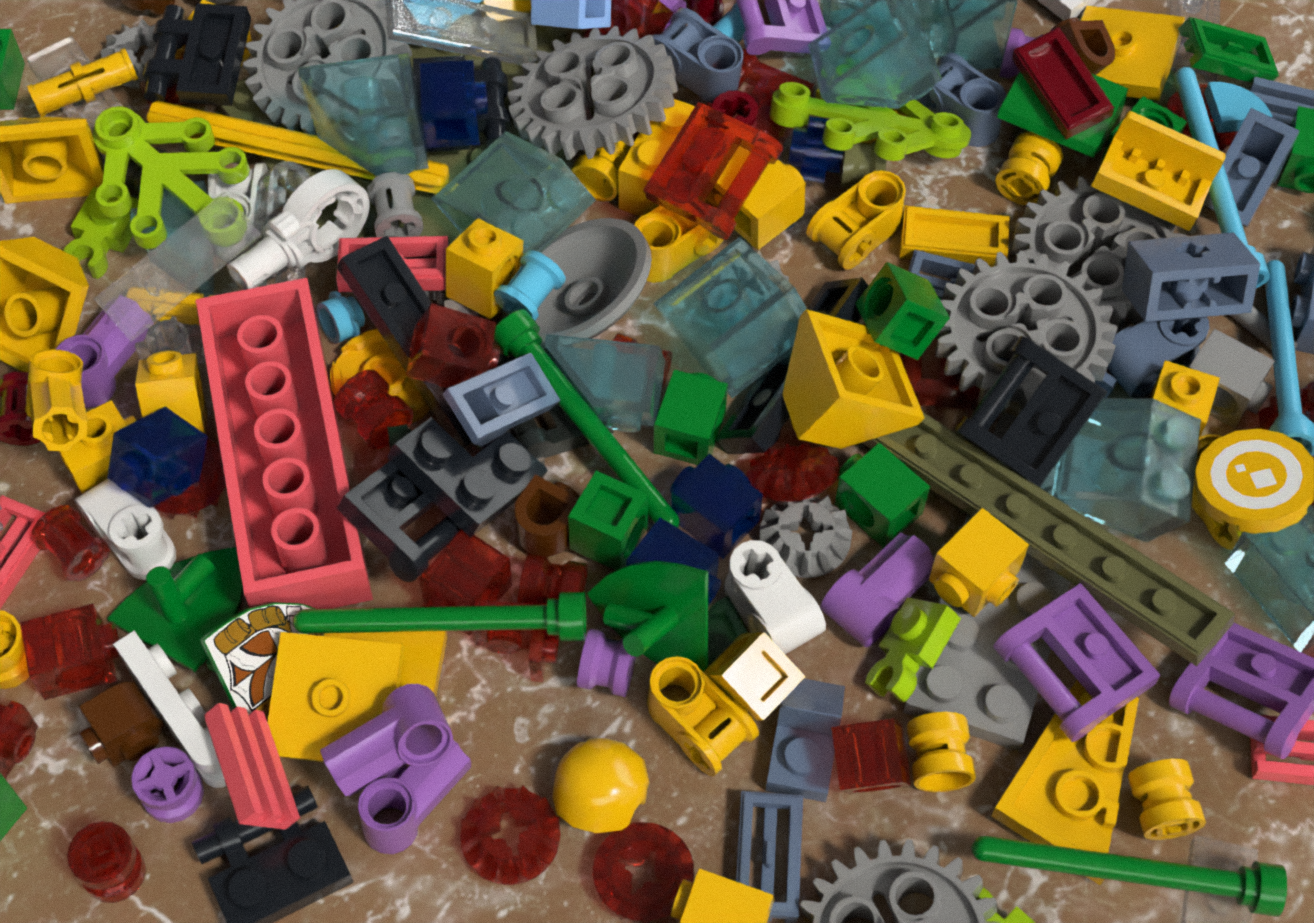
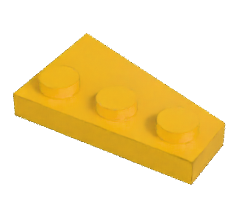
M1076 680L1070 692L1083 706L1093 698L1080 682ZM1136 697L1111 714L1075 742H1071L1060 729L1063 721L1055 713L996 805L991 817L1033 843L1109 853L1112 831L1116 825L1120 804L1118 799L1122 777L1128 761L1139 698ZM1087 877L1100 886L1105 880L1101 878Z

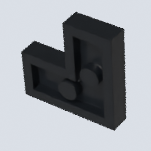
M432 417L394 443L387 455V458L470 538L514 504L535 474L543 478L548 471L508 431L472 457Z

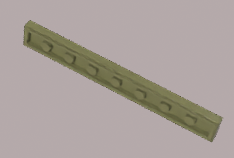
M924 412L925 419L916 426L862 442L870 449L881 443L930 486V489L973 517L984 508L1029 544L1027 554L1075 586L1081 583L1093 598L1195 666H1198L1234 624V612Z

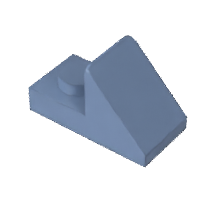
M1250 108L1225 154L1226 158L1223 163L1242 225L1247 228L1271 184H1275L1300 132V130L1253 108ZM1208 191L1203 206L1215 212Z
M528 353L452 386L443 393V396L472 443L484 448L510 428L549 411L561 401L532 353Z
M803 679L781 702L765 791L779 794L803 795L805 799L826 802L843 712L845 686Z

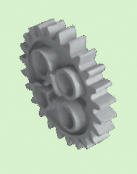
M282 0L285 8L281 12L268 7L265 11L271 22L269 25L255 24L253 26L261 40L246 43L245 47L253 58L244 61L243 67L251 76L245 83L254 95L253 100L261 111L266 113L275 126L282 123L286 129L299 131L301 128L304 133L317 135L321 127L328 138L334 139L337 126L344 125L352 135L355 133L356 119L361 117L365 122L372 125L374 118L370 110L376 106L388 111L390 106L384 96L387 93H402L403 90L395 77H403L410 74L404 59L412 56V51L406 42L409 34L393 4L388 6L386 0ZM367 59L363 64L356 66L359 62ZM324 88L320 93L313 95L317 90Z
M614 26L607 35L600 36L598 28H593L589 37L583 39L580 34L573 32L571 42L566 45L559 40H554V51L551 53L541 50L536 51L538 63H523L521 66L525 76L513 77L512 82L515 90L508 92L511 103L508 106L521 139H529L533 150L544 146L549 157H552L563 148L566 159L571 160L578 150H584L587 158L592 159L596 149L604 147L606 152L611 155L614 154L615 143L619 141L624 142L628 146L635 145L634 133L652 134L649 121L664 122L666 120L663 108L674 107L675 102L672 94L678 92L672 58L667 56L663 44L655 45L653 36L650 34L639 39L637 29L634 28L622 37L620 36L618 26ZM593 66L595 75L591 78V68ZM595 106L594 117H592L590 108Z
M1082 176L1078 177L1074 190H1071L1063 181H1059L1054 195L1043 189L1040 191L1037 204L1027 203L1023 218L1019 217L1010 253L1016 255L1014 261L1016 263L1019 251H1025L1028 262L1033 264L1037 263L1043 253L1047 254L1048 267L1056 269L1061 263L1066 261L1069 263L1067 276H1070L1071 279L1086 273L1088 278L1084 290L1102 289L1103 294L1099 306H1112L1113 312L1109 322L1117 326L1116 332H1120L1126 318L1134 325L1144 321L1122 291L1128 242L1184 237L1186 235L1173 233L1176 225L1093 187H1089L1087 181Z
M1019 251L1016 263H1009L1002 252H998L993 267H990L984 260L978 258L975 262L973 274L961 268L958 271L956 284L947 283L945 285L943 298L940 301L950 319L935 337V339H938L935 355L939 358H947L944 369L946 376L962 373L958 388L961 392L973 386L980 389L977 403H980L1008 363L999 358H1012L1014 354L1010 349L1020 336L1031 340L1094 383L1095 380L1102 381L1116 347L1113 344V340L1117 331V326L1109 323L1113 312L1112 306H1099L1103 294L1102 289L1085 291L1084 287L1088 278L1086 273L1071 279L1067 276L1068 262L1064 261L1056 269L1049 268L1048 255L1044 253L1039 257L1036 264L1028 262L1025 251ZM984 313H990V314H993V315H995V316H990V315H987V314H984ZM1054 348H1060V349H1063L1064 351H1058V350H1055ZM1032 368L1001 412L1004 413L1007 410L1011 401L1019 402L1020 410L1022 411L1046 375Z
M909 839L906 840L903 846L901 856H892L887 842L880 840L878 858L872 860L868 858L859 846L854 848L856 866L852 869H848L843 863L835 859L831 863L836 881L833 884L819 878H815L813 881L815 891L820 897L821 902L802 900L800 904L803 915L813 923H845L856 917L866 918L872 923H885L873 902V897L877 894L884 896L892 913L894 923H1000L986 921L997 912V901L995 898L976 900L983 889V879L980 875L962 882L960 880L963 872L962 859L957 857L943 868L940 866L938 846L933 845L925 857L921 859L915 856L913 841ZM911 893H922L932 899V906L923 914H907L899 907L901 900Z

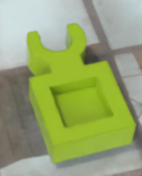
M93 187L70 226L75 240L68 243L63 251L78 258L79 262L85 258H91L88 263L89 270L93 278L99 279L108 269L106 254L109 249L124 253L133 235L130 230V223L134 216L137 215L139 199L131 197L133 202L132 208L126 215L119 218H110L101 212L95 198L98 187ZM121 196L111 197L107 200V202H115L119 200Z
M907 597L901 609L893 617L890 628L878 646L887 655L870 669L865 684L881 697H884L889 691L899 701L906 702L916 688V673L920 666L933 669L961 618L948 605Z

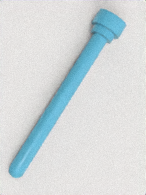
M1182 67L1176 71L1174 78L1192 138L1219 150L1196 74L1190 67ZM1223 164L1211 183L1209 194L1221 233L1234 232L1260 262L1256 288L1269 280L1270 274L1264 255L1256 252L1255 247L1248 245Z
M1271 260L1266 263L1270 278L1265 283L1272 358L1275 360L1273 368L1279 417L1275 419L1269 431L1283 433L1296 440L1314 458V423L1302 414L1286 268L1281 261Z

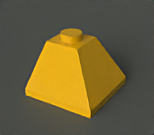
M38 117L0 121V193L5 204L89 196L93 187H99L102 184L104 165L95 145L87 119Z
M36 237L0 241L1 361L22 372H28L29 359L32 354L42 350L56 349L65 339L75 335L89 287L78 258Z
M808 309L801 314L782 393L791 418L792 427L799 440L843 449L916 426L925 419L897 351L874 342L865 325Z

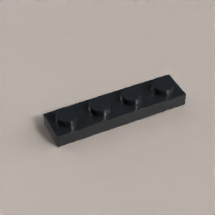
M385 236L342 257L336 268L442 428L464 449L472 445V441L446 401L443 393L448 388L480 374L389 237Z
M863 277L825 282L807 309L858 323L862 316L855 303L869 285ZM798 322L715 438L728 454L765 453L766 450L778 441L781 435L780 430L790 417L782 393Z

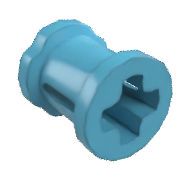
M528 250L521 257L520 262L522 266L507 285L498 286L494 296L497 304L508 315L517 310L525 309L536 321L539 317L537 310L552 289L558 290L563 286L566 277L560 267L550 258L535 250Z

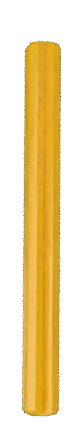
M154 101L146 116L148 123L185 122L190 118H203L210 123L215 137L214 145L226 148L236 147L244 152L325 170L337 169L348 175L370 180L383 173L397 172L409 175L414 181L415 190L433 194H443L449 182V167L444 163L180 105ZM197 133V134H194L193 136H191L190 138H192V139L200 138V137L203 136L204 134H203V133Z

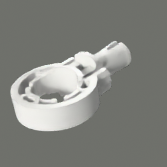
M330 169L311 176L293 192L286 202L283 211L264 226V239L249 251L227 264V268L230 269L228 270L229 274L242 290L256 288L264 280L285 266L296 272L309 262H323L337 256L339 238H356L367 220L370 201L366 190L341 170ZM337 199L338 205L333 214L337 219L334 222L329 220L324 226L319 228L316 221L322 214V210L329 204H333Z

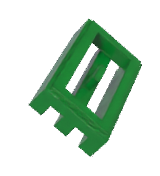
M1189 17L1178 28L1182 37L1189 38L1184 43L1186 52L1194 54L1189 59L1192 68L1252 83L1254 77L1271 81L1279 77L1265 37Z

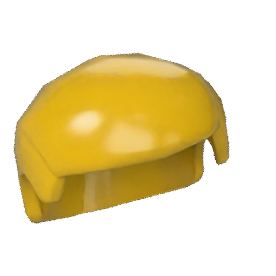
M591 738L586 742H579L561 758L556 769L552 799L557 815L572 827L593 833L620 831L627 828L636 808L640 804L644 805L646 802L647 788L650 782L645 759L627 744L608 738Z

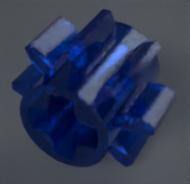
M809 116L807 128H793L788 164L794 167H801L800 174L804 181L824 184L826 171L840 172L844 151L831 149L822 141L825 124L829 119Z

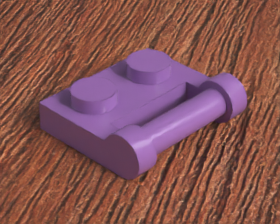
M736 0L745 28L742 37L748 54L761 55L773 50L821 55L831 44L817 0H764L771 25L764 24L757 0Z
M1081 583L1006 631L993 645V648L1005 662L1010 660L1014 662L1063 721L1060 729L1071 742H1075L1085 736L1098 723L1150 689L1160 677L1158 671ZM1042 637L1093 699L1082 706L1031 644Z
M1234 623L1198 666L1190 662L1171 691L1169 705L1186 714L1192 711L1198 712L1263 743L1264 751L1280 759H1285L1291 752L1299 732L1314 712V658ZM1209 681L1214 682L1279 712L1280 715L1273 722L1204 688Z

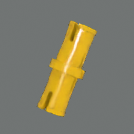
M123 48L119 52L81 66L79 61L70 64V71L34 85H27V88L40 116L44 117L50 112L85 99L87 104L96 100V94L129 81L138 80V76L126 49Z

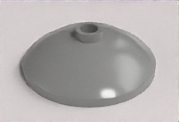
M615 218L589 220L559 232L535 249V251L544 254L555 262L566 277L563 286L558 290L552 289L537 309L539 317L535 322L540 327L538 333L542 338L540 346L543 349H559L581 344L609 329L630 310L645 286L652 260L650 246L636 226L625 220ZM502 309V318L504 319L508 314Z

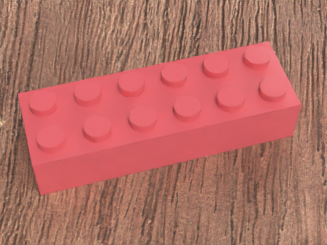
M302 278L196 299L243 591L249 608L271 602L301 603L316 609H334L373 600L360 531L336 509L343 496L351 490L308 279Z

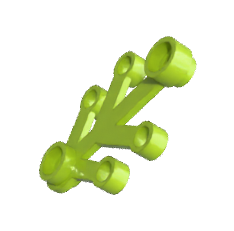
M848 67L837 69L833 79L832 91L836 95L848 99L856 106L811 98L810 90L805 85L796 82L781 84L779 90L775 91L772 96L769 116L772 121L781 126L789 128L803 127L809 123L811 115L829 118L825 124L822 141L827 147L834 150H849L854 144L877 138L874 152L885 160L899 161L904 159L905 155L923 149L935 157L955 158L961 154L963 148L968 146L971 138L970 129L963 123L960 117L947 112L935 114L914 99L915 85L904 78L892 77L885 81L881 98L883 102H881L863 88L865 75L861 71ZM888 106L900 109L907 116L897 114Z
M122 106L108 108L97 117L93 129V138L97 149L106 155L103 181L96 190L95 198L101 212L105 216L119 218L126 215L132 208V198L125 185L129 157L142 168L137 215L134 216L130 223V230L138 246L144 249H154L162 245L167 238V230L161 217L164 188L200 219L206 238L213 244L221 247H232L243 239L247 232L248 223L242 205L230 197L212 199L184 175L218 174L219 179L226 184L241 183L249 175V164L245 153L241 149L227 147L219 152H208L214 146L215 137L207 120L195 117L185 122L145 123L138 114ZM197 133H203V134H204V135L201 136L200 138H196V139L190 138L191 136H193L194 134H197ZM183 143L185 150L188 152L159 153L150 144ZM230 163H239L234 168H225ZM121 196V198L115 202H107V200L111 197ZM225 225H231V226L226 227V228H221V227H223V226H225ZM147 227H156L150 233H141Z

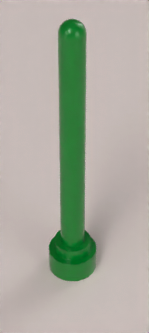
M525 309L517 310L505 317L493 329L490 336L505 356L512 355L515 359L532 353L561 401L558 402L560 407L619 480L648 494V516L664 533H672L677 530L680 520L676 512L540 346L542 343V338L538 334L540 327Z
M560 592L559 598L547 599V605L303 609L295 614L293 625L298 632L304 634L547 629L548 635H559L560 641H585L587 627L585 592Z
M979 836L973 841L971 846L973 856L983 862L1234 897L1238 905L1247 906L1249 912L1253 914L1279 917L1283 912L1286 902L1287 874L1285 867L1279 864L1255 861L1251 867L1241 866L1238 872L991 836Z

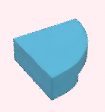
M1208 82L1204 95L1217 133L1238 131L1250 108L1272 117L1265 103L1249 90L1226 82Z

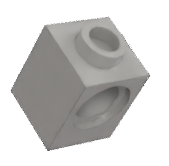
M1214 328L1189 368L1220 378L1209 415L1236 428L1247 410L1257 415L1269 396L1273 385L1266 382L1265 379L1275 360Z

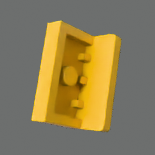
M1128 111L1105 153L1091 187L1190 231L1199 216L1211 183L1222 167L1226 155L1213 147L1144 116Z

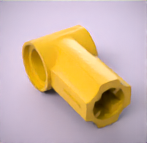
M56 349L38 351L30 356L25 411L31 417L33 437L41 440L46 445L48 451H69L72 445L86 439L87 416L81 386L83 361L73 353Z

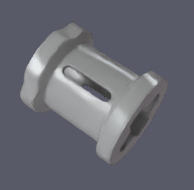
M397 172L383 173L375 177L371 184L367 186L369 201L376 207L378 216L374 223L376 237H418L421 234L423 221L421 215L414 210L412 197L416 192L414 181L409 175ZM387 189H391L392 197L386 194ZM398 220H401L404 224L402 228L399 227Z

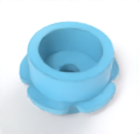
M338 291L330 292L329 299L317 305V317L327 338L337 344L360 335V327L364 326L365 318L361 306L354 297L349 296L346 298Z

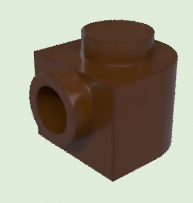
M1074 17L1058 23L1051 29L1052 31L1060 27L1090 73L1094 75L1104 70L1115 59L1114 44L1103 20L1079 21L1078 18Z
M536 474L517 498L514 508L517 538L520 545L527 552L535 556L550 557L563 552L569 546L568 516L580 497L578 493L562 482L556 481L551 483Z
M135 682L117 684L79 706L88 726L79 732V735L97 764L109 759L112 766L115 767L125 760H138L154 749L159 743L158 736L164 728V722Z

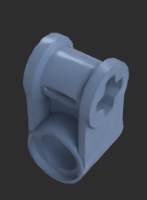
M688 8L678 9L671 17V24L660 35H652L655 45L663 44L667 56H671L676 73L675 79L696 93L702 100L713 103L714 99L721 93L738 90L744 53L741 45L735 39L726 36L705 22L696 12Z
M947 53L938 60L937 67L926 76L919 75L910 81L915 85L913 98L935 114L940 112L952 113L963 120V123L971 131L969 146H988L999 137L1002 119L997 118V115L1006 98V92L998 82L989 79L976 70L961 56L955 53Z
M1197 317L1151 322L1143 321L1135 326L1121 330L1115 334L1113 344L1116 347L1107 370L1113 377L1118 379L1117 382L1131 399L1138 400L1148 396L1154 387L1165 360L1189 368L1200 351L1199 345L1205 341L1210 329L1208 318Z

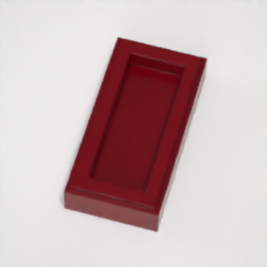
M1060 27L1013 50V62L1066 140L1112 117L1114 106Z

